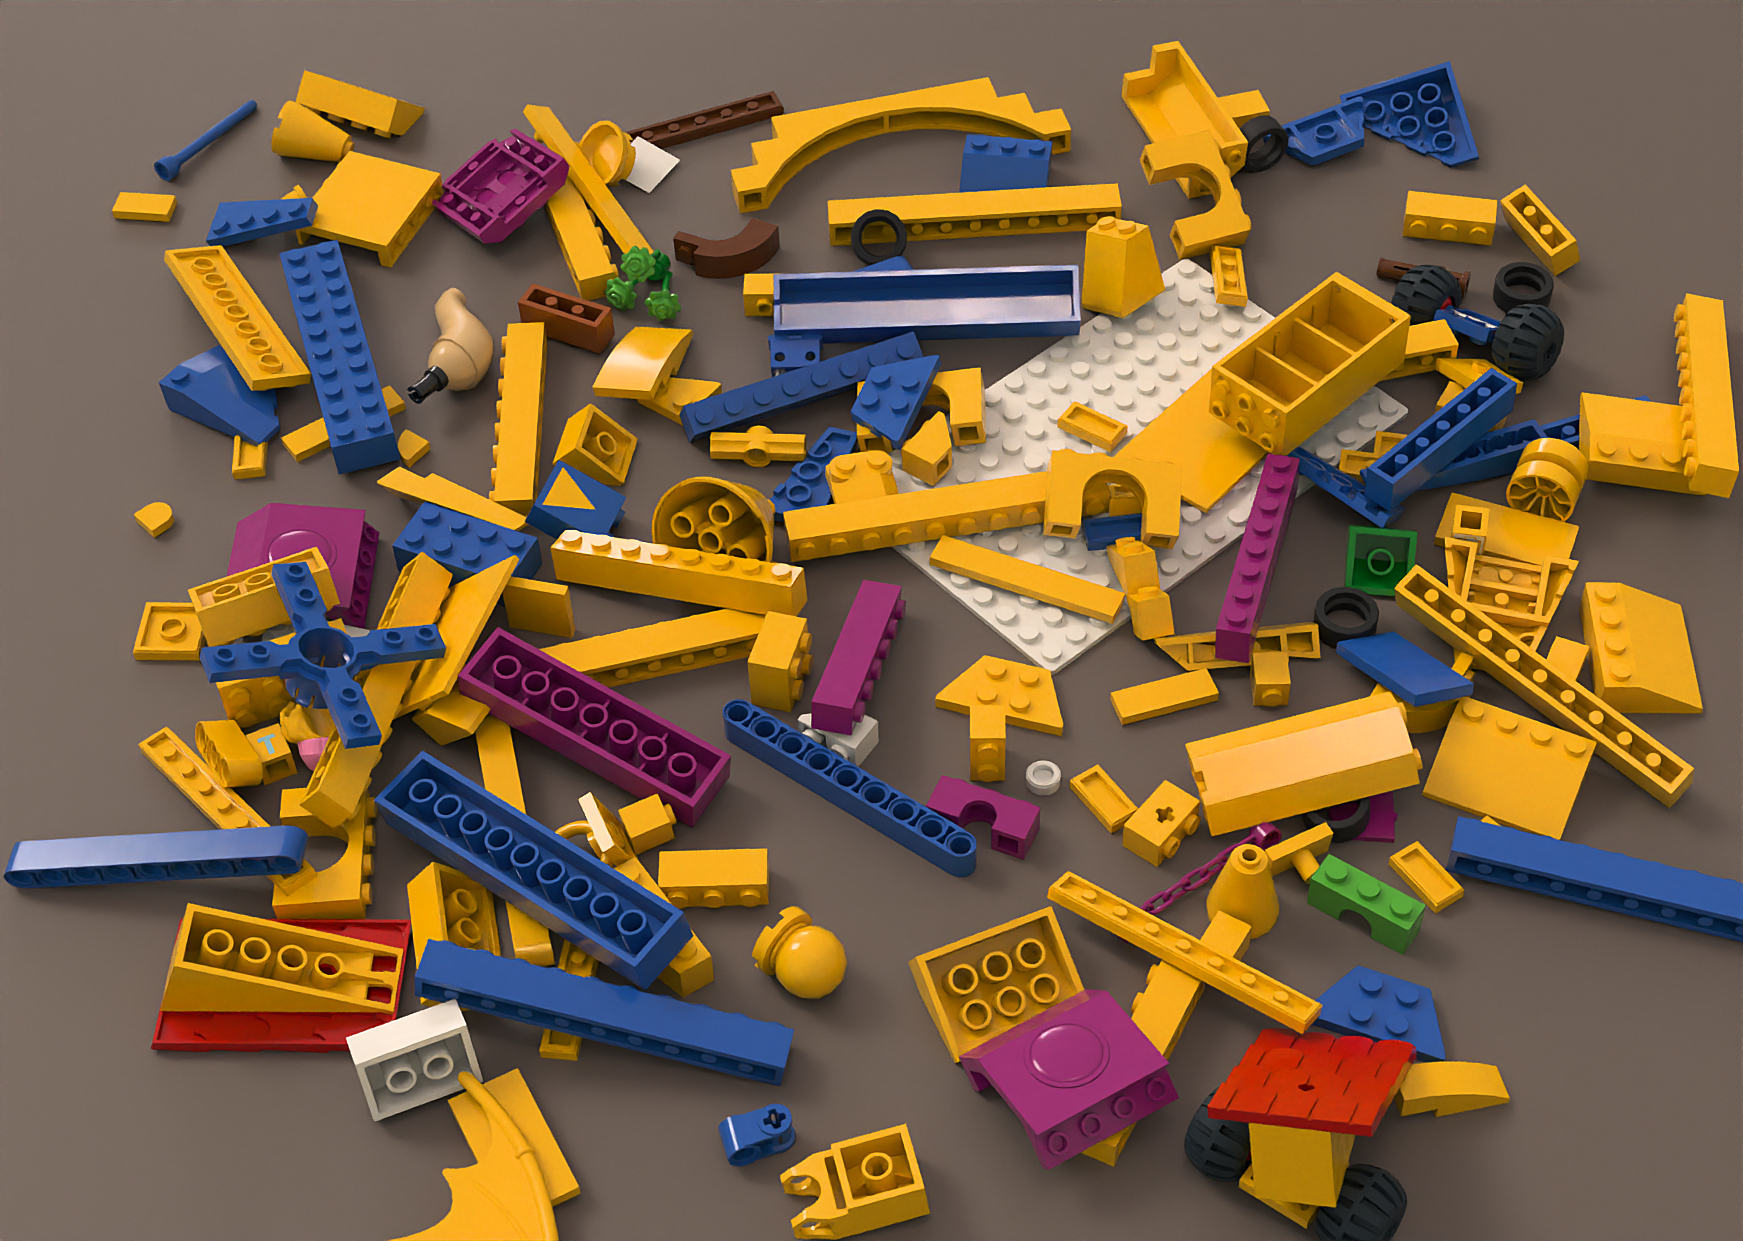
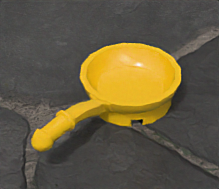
M611 121L597 122L588 129L580 143L575 142L607 187H617L620 185L617 182L621 179L626 180L634 167L636 150L634 146H631L630 142L633 139ZM535 132V140L538 143H544L538 133Z

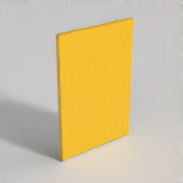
M1212 368L1114 456L1118 458L1134 456L1140 460L1153 462L1168 460L1173 464L1182 465L1181 499L1204 513L1211 510L1264 460L1267 454L1271 453L1209 413Z
M516 555L449 587L451 591L446 600L440 605L441 615L435 623L446 646L444 658L421 661L416 670L412 672L410 677L413 680L412 685L402 696L400 701L403 704L402 709L394 719L449 695L519 561Z

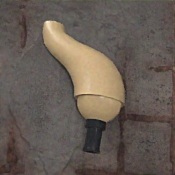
M450 288L445 291L435 304L436 320L441 330V336L435 341L429 354L428 370L425 371L424 377L407 389L409 391L408 396L417 404L422 403L435 391L439 392L443 389L460 391L476 387L485 376L493 360V339L483 323L465 308L467 304L466 298L457 288Z

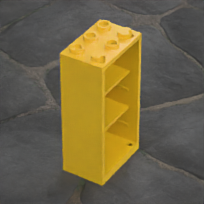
M1335 272L1212 366L1209 413L1237 430L1241 435L1259 444L1266 451L1274 455L1287 456L1404 362L1411 315L1340 273Z

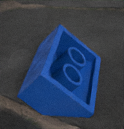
M967 134L963 151L959 193L1047 188L1052 169V141Z

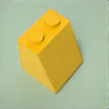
M1108 216L1101 218L1095 226L1087 230L1082 289L1083 308L1124 318L1166 290L1149 226Z

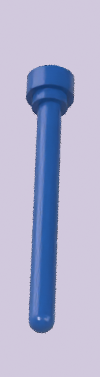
M249 100L176 155L163 156L154 163L156 173L165 181L172 180L179 174L183 163L255 111L257 103L254 100Z

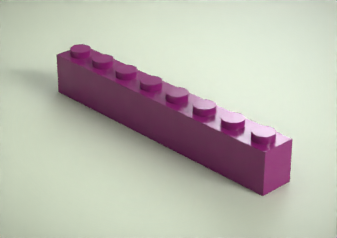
M1267 454L1216 626L1215 658L1249 663L1298 490L1300 458Z

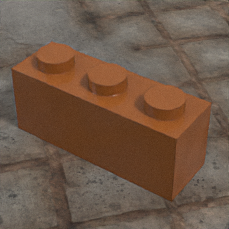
M534 283L518 301L521 323L544 322L547 337L601 354L615 335L612 308Z

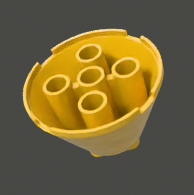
M713 477L689 478L674 485L659 500L652 519L653 544H665L670 547L696 549L702 552L726 554L728 556L757 559L771 563L775 506L772 501L766 499L762 493L750 486Z

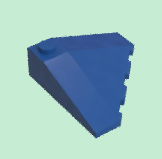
M1450 61L1339 95L1341 103L1359 96L1363 97L1364 127L1380 137L1390 141L1392 139L1406 145V148L1424 156H1432L1441 160L1442 164L1449 167H1455L1479 159Z
M221 345L180 363L159 382L170 411L230 436H240L242 441L257 447L262 442L266 443L281 429L279 418L274 414V409L278 408L275 388L265 391H252Z

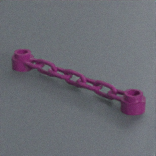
M1263 822L1252 826L1249 830V836L1240 843L1233 844L1223 850L1216 858L1206 863L1203 867H1198L1183 876L1179 882L1166 891L1157 893L1145 901L1139 908L1151 915L1162 912L1188 891L1197 889L1210 880L1212 876L1220 872L1228 860L1226 855L1235 848L1251 841L1252 845H1256L1265 851V849L1279 844L1282 837L1281 831L1271 822ZM1216 863L1219 865L1213 870L1209 871V868L1215 865ZM1199 873L1201 879L1191 885L1189 879ZM1181 887V891L1174 895L1172 894L1173 891ZM1162 897L1164 904L1154 909L1152 903ZM1117 936V937H1118L1120 940H1122L1124 943H1131V942H1129V941H1127V940H1125V939H1123V938Z

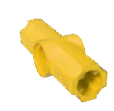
M753 426L746 433L711 432L710 457L711 459L744 460L747 465L756 468L767 466L770 460L804 461L806 459L807 439L806 435L773 434L765 426Z

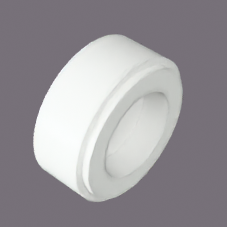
M1044 760L1036 761L1027 768L1026 786L1032 793L1046 796L1053 794L1060 787L1061 772L1054 763Z

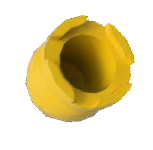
M791 906L782 910L779 914L784 918L773 929L766 926L757 939L752 952V957L757 960L754 966L765 975L776 974L779 982L789 993L806 999H820L830 994L844 979L847 967L844 946L833 932L820 926H812L810 915L801 908Z

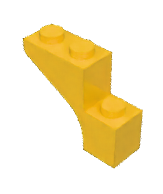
M1135 537L1119 538L1115 540L1116 544L1106 546L1109 561L1128 602L1134 635L1142 641L1174 635L1170 597L1160 589L1155 550L1143 542L1135 540Z

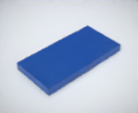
M1394 631L1337 642L1336 653L1414 707L1473 695L1474 683Z

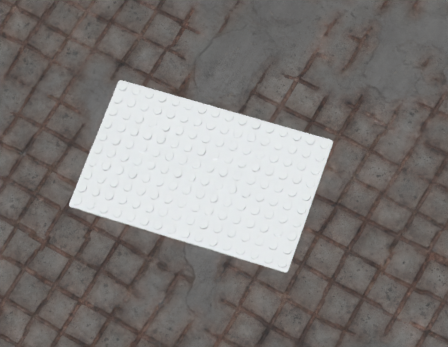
M1183 259L1161 273L1166 290L1126 317L1119 318L1104 313L1099 314L1080 327L1078 336H1066L985 390L986 443L955 446L950 425V414L945 416L952 444V468L934 486L903 471L901 450L895 449L888 455L892 459V472L898 492L902 494L1047 471L1052 450L1071 449L1076 453L1082 454L1100 452L1107 454L1109 457H1114L1205 375L1214 364L1270 323L1275 317L1250 300H1247L1246 307L1216 303L1213 275L1190 259ZM1373 386L1299 446L1338 468L1342 449L1363 450L1375 441L1376 431L1387 432L1404 420L1408 415V409L1376 386ZM1074 401L1128 426L1127 434L1111 452L1057 427L1059 417ZM1266 458L1207 513L1180 499L1179 537L1173 549L1150 547L1155 550L1160 589L1167 593L1243 537ZM1299 475L1298 490L1295 498L1315 485V482L1305 475ZM1109 512L1081 517V526L1076 538L1043 535L1044 523L951 537L1124 593L1109 561L1107 549L1088 551L1082 529V520L1109 517ZM940 539L891 546L1036 666L1050 670L1051 675L1059 672L1131 619L1126 596L1125 602L1114 623L1111 624L930 565V555Z

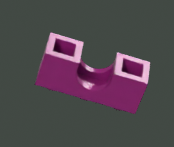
M942 775L926 804L927 808L962 829L969 823L976 821L990 824L992 826L991 849L1025 860L1040 829L1041 807L1035 806L1026 800H1017L1002 795L992 789H984L969 784L959 778L954 779Z

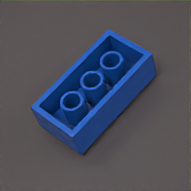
M424 501L392 545L399 572H402L403 567L421 552H424L453 574L448 588L513 555H516L519 561L511 575L512 577L532 580L542 565L537 537ZM502 593L496 604L505 607Z

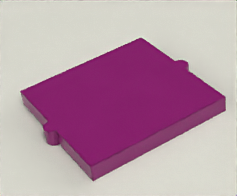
M1388 791L1370 796V821L1365 831L1353 840L1394 843V822L1397 821L1398 815L1394 812L1393 792ZM1353 800L1333 805L1328 810L1327 816L1331 818V821L1348 819L1357 812V804Z

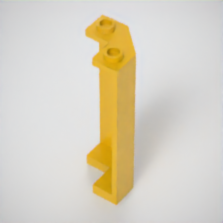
M1179 41L1152 46L1150 69L1124 74L1121 97L1152 144L1210 130L1213 139L1219 142L1220 156L1223 163L1228 165L1231 177L1245 165L1248 141ZM1176 178L1188 199L1212 194L1203 183L1195 179Z
M1390 691L1185 744L1191 773L1199 791L1204 818L1211 837L1259 825L1263 822L1267 823L1420 784L1417 770L1422 769L1423 765L1418 749L1412 748L1405 723H1408L1404 704L1402 702L1397 703Z

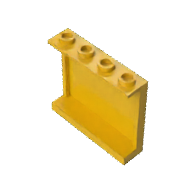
M349 151L344 159L338 163L329 178L324 181L315 196L312 197L317 203L318 209L312 226L295 230L298 242L303 245L310 235H315L378 251L380 264L391 268L435 209L431 204L434 199L439 201L442 197L444 190L442 189L441 174Z

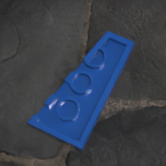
M828 427L808 450L806 459L801 464L797 463L791 470V476L784 484L780 483L774 489V495L770 501L775 506V521L784 522L783 512L832 504L833 498L825 476V466L837 456L855 453L859 444L857 432Z
M1300 446L1287 455L1288 457L1300 458L1299 475H1305L1314 481L1318 487L1330 492L1381 528L1399 520L1406 509L1398 505L1392 511H1388L1365 496V484Z

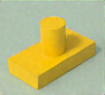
M1325 822L1265 849L1264 852L1267 855L1272 876L1295 867L1305 883L1310 884L1311 877L1320 866L1314 857L1327 852L1332 840L1333 832L1328 824Z

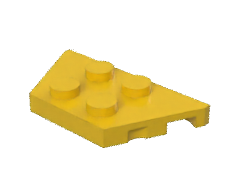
M984 655L939 692L935 698V707L970 715V705H1005L1006 724L1062 736L1063 721L1051 673L1048 669Z

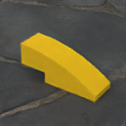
M1430 1062L1412 1064L1394 1100L1400 1116L1433 1110L1435 1117L1509 1103L1510 1097L1497 1066L1472 1062Z

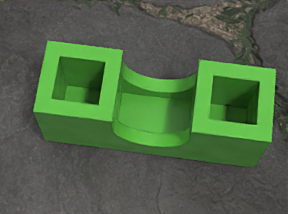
M1328 854L1311 877L1307 904L1337 920L1340 919L1346 909L1361 914L1371 925L1372 932L1370 938L1402 955L1421 930L1426 908L1425 904L1331 854Z

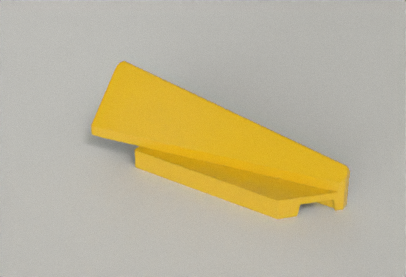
M398 467L377 481L378 485L393 495L419 504H423L426 501L515 531H520L528 525V523L524 522L525 516L434 473L423 478Z
M1304 622L1259 627L1252 653L1287 652L1288 662L1289 656L1321 658L1318 624ZM1216 631L1154 638V643L1187 671L1251 665L1252 654L1249 663L1215 658Z

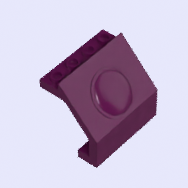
M269 503L237 522L227 576L317 547L329 568L340 604L333 606L330 611L326 612V615L333 620L341 618L344 625L364 629L380 532L364 521L366 510Z
M1085 989L959 1056L974 1091H981L992 1085L1017 1115L1026 1130L1042 1168L1047 1170L1179 1098L1165 1067L1169 1062L1106 990Z

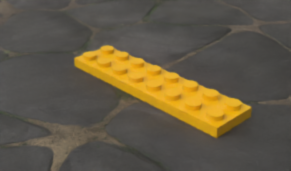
M222 245L165 250L164 261L252 391H265L271 388L310 384L311 372Z

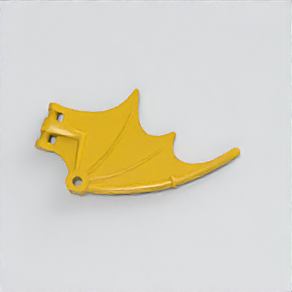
M460 1072L458 1074L460 1085L483 1107L490 1121L492 1132L490 1149L486 1157L478 1164L459 1169L445 1168L442 1171L452 1191L453 1200L450 1212L442 1221L425 1231L389 1241H559L552 1203L544 1176L535 1157V1148L529 1145L510 1115L470 1072Z

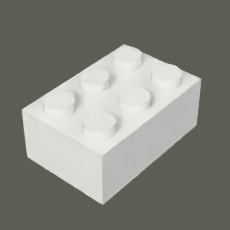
M456 999L346 1038L374 1122L465 1089L458 1081V1074L462 1071L470 1072L480 1083L483 1082L467 1025Z

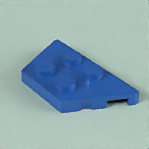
M1356 97L1282 125L1289 137L1285 153L1314 166L1364 147L1363 97ZM1271 134L1263 137L1264 143L1269 140Z
M931 355L872 367L850 411L852 420L862 427L869 428L871 433L879 438L883 435L891 441L892 447L901 450L941 366L940 356Z
M1358 965L1315 1000L1322 1004L1323 1007L1320 1016L1312 1025L1345 1036L1370 1038L1373 1042L1382 1040L1409 1042L1416 1046L1417 1060L1426 1063L1444 1062L1446 1054L1430 988Z

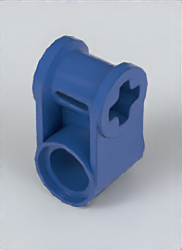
M770 1104L745 1114L733 1115L723 1120L718 1126L728 1162L732 1166H745L756 1160L777 1153H784L794 1145L796 1139L795 1130L792 1127L791 1112L781 1104ZM772 1114H774L776 1121H772ZM782 1136L781 1143H779L778 1137Z

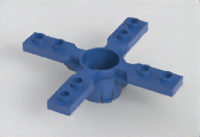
M307 562L273 564L271 575L296 635L290 638L288 644L278 645L272 641L201 648L200 660L209 683L279 676L280 679H286V689L293 699L296 696L297 688H299V693L295 700L299 705L308 708L314 695L315 700L312 708H328L345 749L379 745L382 734L360 684L353 681V678L358 675L359 671L369 670L380 664L444 658L446 646L436 625L428 624L371 630L367 636L351 638L343 631L329 626L325 617L327 608ZM325 656L323 667H321L322 658Z

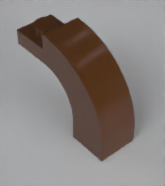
M754 218L750 220L742 232L725 240H708L678 231L673 238L675 259L677 261L695 266L697 276L715 279L733 278L751 273L768 263L780 248L778 225Z

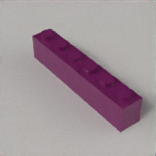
M868 580L862 581L812 699V729L852 736L856 723H862L866 708L865 701L870 702L872 699L874 680L878 681L880 679L882 659L887 660L890 651V639L895 640L898 631V619L903 620L905 615L906 600H901L902 586Z

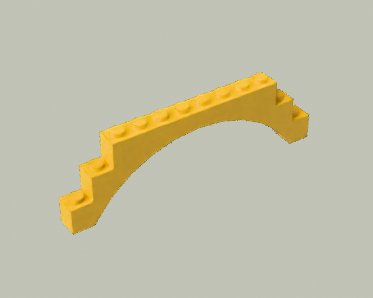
M989 77L771 117L773 139L751 143L753 166L731 170L732 192L740 214L768 209L783 186L808 164L826 153L849 143L884 133L915 129H952L994 137L1052 141V155L1070 152L1071 128L1061 108L1034 113L1025 93L997 97Z

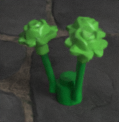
M637 246L631 247L628 253L621 256L624 261L621 265V270L627 274L630 281L623 282L618 277L614 281L612 279L607 281V289L604 293L609 304L615 308H620L622 311H625L627 308L633 309L635 306L634 300L637 297V294L633 291L634 286L638 282H645L646 278L654 281L663 279L662 291H652L650 298L645 300V305L649 309L648 315L651 317L656 316L659 321L675 319L676 312L681 311V305L678 303V295H670L669 283L673 274L669 271L671 263L668 256L661 253L659 249H655L652 254H649L648 249L645 247L641 249Z

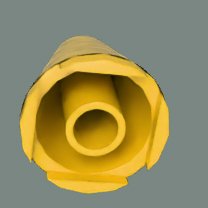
M288 100L284 104L278 115V118L282 119L279 128L274 127L272 152L279 156L340 162L349 151H354L355 144L351 142L352 138L349 134L297 102Z
M1244 844L1233 850L1207 897V914L1210 922L1213 921L1218 911H1221L1251 925L1250 939L1258 938L1268 933L1276 924L1279 914V901L1267 855L1260 847Z

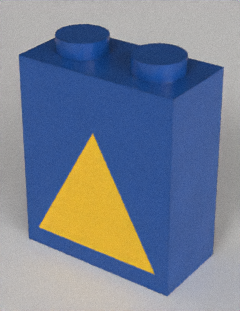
M558 460L524 522L555 539H558L565 530H577L583 533L613 537L614 534L609 532L611 526L617 528L626 512L621 509L626 497Z

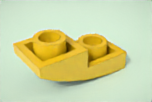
M1556 636L1546 660L1577 681L1590 647Z

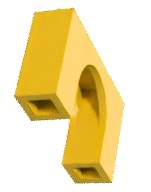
M1210 130L1144 147L1140 163L1149 185L1176 178H1191L1203 183L1211 191L1215 200V207L1209 212L1174 222L1170 238L1179 260L1210 253L1212 245L1233 247L1245 244L1252 229L1251 220L1247 214H1244L1241 207L1240 193L1232 185L1230 169L1227 164L1223 163L1220 156L1219 142L1213 139Z
M981 368L937 372L922 405H935L950 412V425L955 446L986 443L985 388ZM865 381L857 382V397ZM857 424V439L861 452L873 450L883 451L887 454L893 452L892 443L883 435L879 438L871 433L869 428Z
M1071 449L1052 450L1047 467L1043 535L1076 538L1081 526L1083 493L1097 484L1114 483L1127 488L1139 501L1142 511L1141 542L1148 547L1173 549L1179 537L1182 465L1173 464L1168 460L1144 461L1134 456L1123 458L1109 457L1107 454L1100 452L1082 454L1076 453Z
M306 788L283 789L280 809L282 826L298 827L304 830L308 837H337L345 841L348 847L343 857L336 864L323 871L316 872L317 877L289 896H286L274 883L272 906L276 918L366 919V905L372 904L371 883H368V875L374 874L373 855L369 854L370 846H375L376 844L375 827L371 825V818L377 817V805L374 801L376 797H370L367 788L358 801L361 803V808L351 821L344 820L333 829L299 805Z

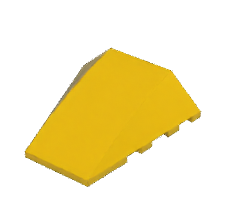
M1444 537L1448 588L1536 652L1579 561L1545 555L1543 565L1538 566L1476 554L1477 542ZM1453 647L1454 662H1456L1461 653ZM1473 662L1472 668L1483 670Z

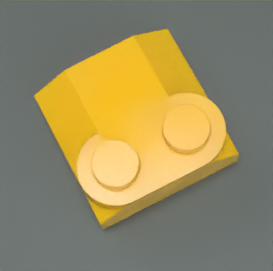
M873 450L840 455L832 459L825 466V476L834 504L899 494L892 472V459L883 451Z

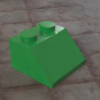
M1348 525L1344 587L1356 588L1372 595L1395 596L1394 588L1414 567L1417 531Z

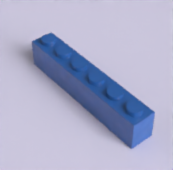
M1492 368L1489 369L1367 468L1365 496L1388 511H1392L1513 411L1517 383Z

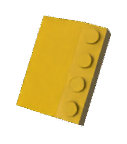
M1582 392L1580 395L1579 450L1583 453L1589 465L1586 480L1706 496L1707 494L1690 491L1688 477L1684 476L1687 458H1683L1686 440L1681 439L1684 422H1680V416L1683 406Z
M1586 582L1579 612L1585 645L1590 647L1587 657L1594 695L1618 713L1702 714L1703 706L1681 605L1622 583Z
M1461 697L1448 724L1422 796L1483 818L1488 815L1495 822L1519 831L1540 836H1550L1560 840L1589 771L1597 742L1469 697Z
M1052 906L916 956L908 962L920 995L954 1063L961 1062L960 1055L1084 990Z

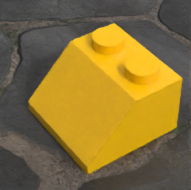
M590 403L567 420L552 464L556 465L558 460L604 485L621 486L624 484L638 438Z

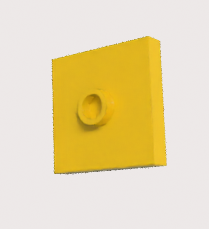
M1437 358L1435 369L1465 389L1491 368L1517 383L1516 394L1521 393L1524 384L1486 359Z

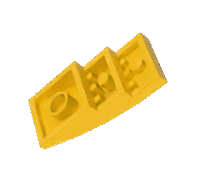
M635 327L624 336L603 365L592 387L595 396L653 400L658 387L665 388L669 376L677 375L693 337V330Z

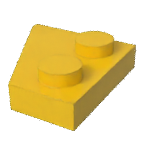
M669 377L665 388L658 387L653 400H637L638 403L683 426L679 416L683 406L721 394L722 384L712 381Z

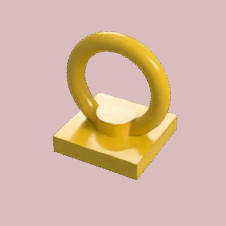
M591 792L578 799L587 820L571 822L555 831V833L566 840L577 835H587L588 841L600 858V861L610 867H613V864L619 866L635 856L638 859L622 822Z

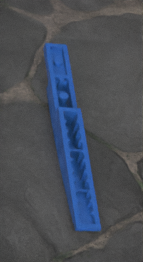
M1647 395L1633 398L1634 400L1651 402ZM1580 414L1541 426L1533 419L1485 433L1416 491L1514 473L1524 448L1530 442L1537 439H1560L1579 449ZM1367 468L1360 470V476L1365 483Z

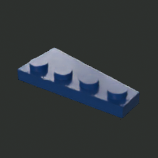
M313 198L219 203L206 242L209 246L222 245L223 247L312 226L318 205Z

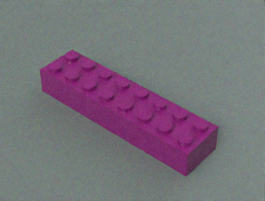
M499 627L496 628L458 675L460 694L486 704L491 709L489 714L642 800L658 794L662 805L664 806L669 803L675 818L692 828L730 777L731 755Z

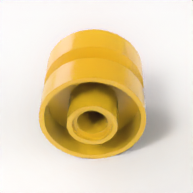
M1541 438L1530 442L1524 448L1506 490V498L1510 507L1554 520L1566 521L1573 513L1579 494L1588 476L1589 465L1587 459L1575 446L1560 439Z

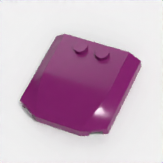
M516 128L510 130L513 136L501 142H498L496 138L487 142L445 180L442 185V189L445 191L439 201L434 199L431 203L439 213L484 244L502 242L516 228L522 226L531 214L543 207L547 200L565 185L570 166L563 157Z

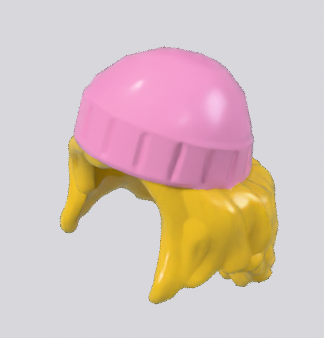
M312 699L311 705L308 708L290 701L279 713L281 733L289 743L298 745L302 761L310 770L314 771L334 727V721L328 708H312L315 699Z

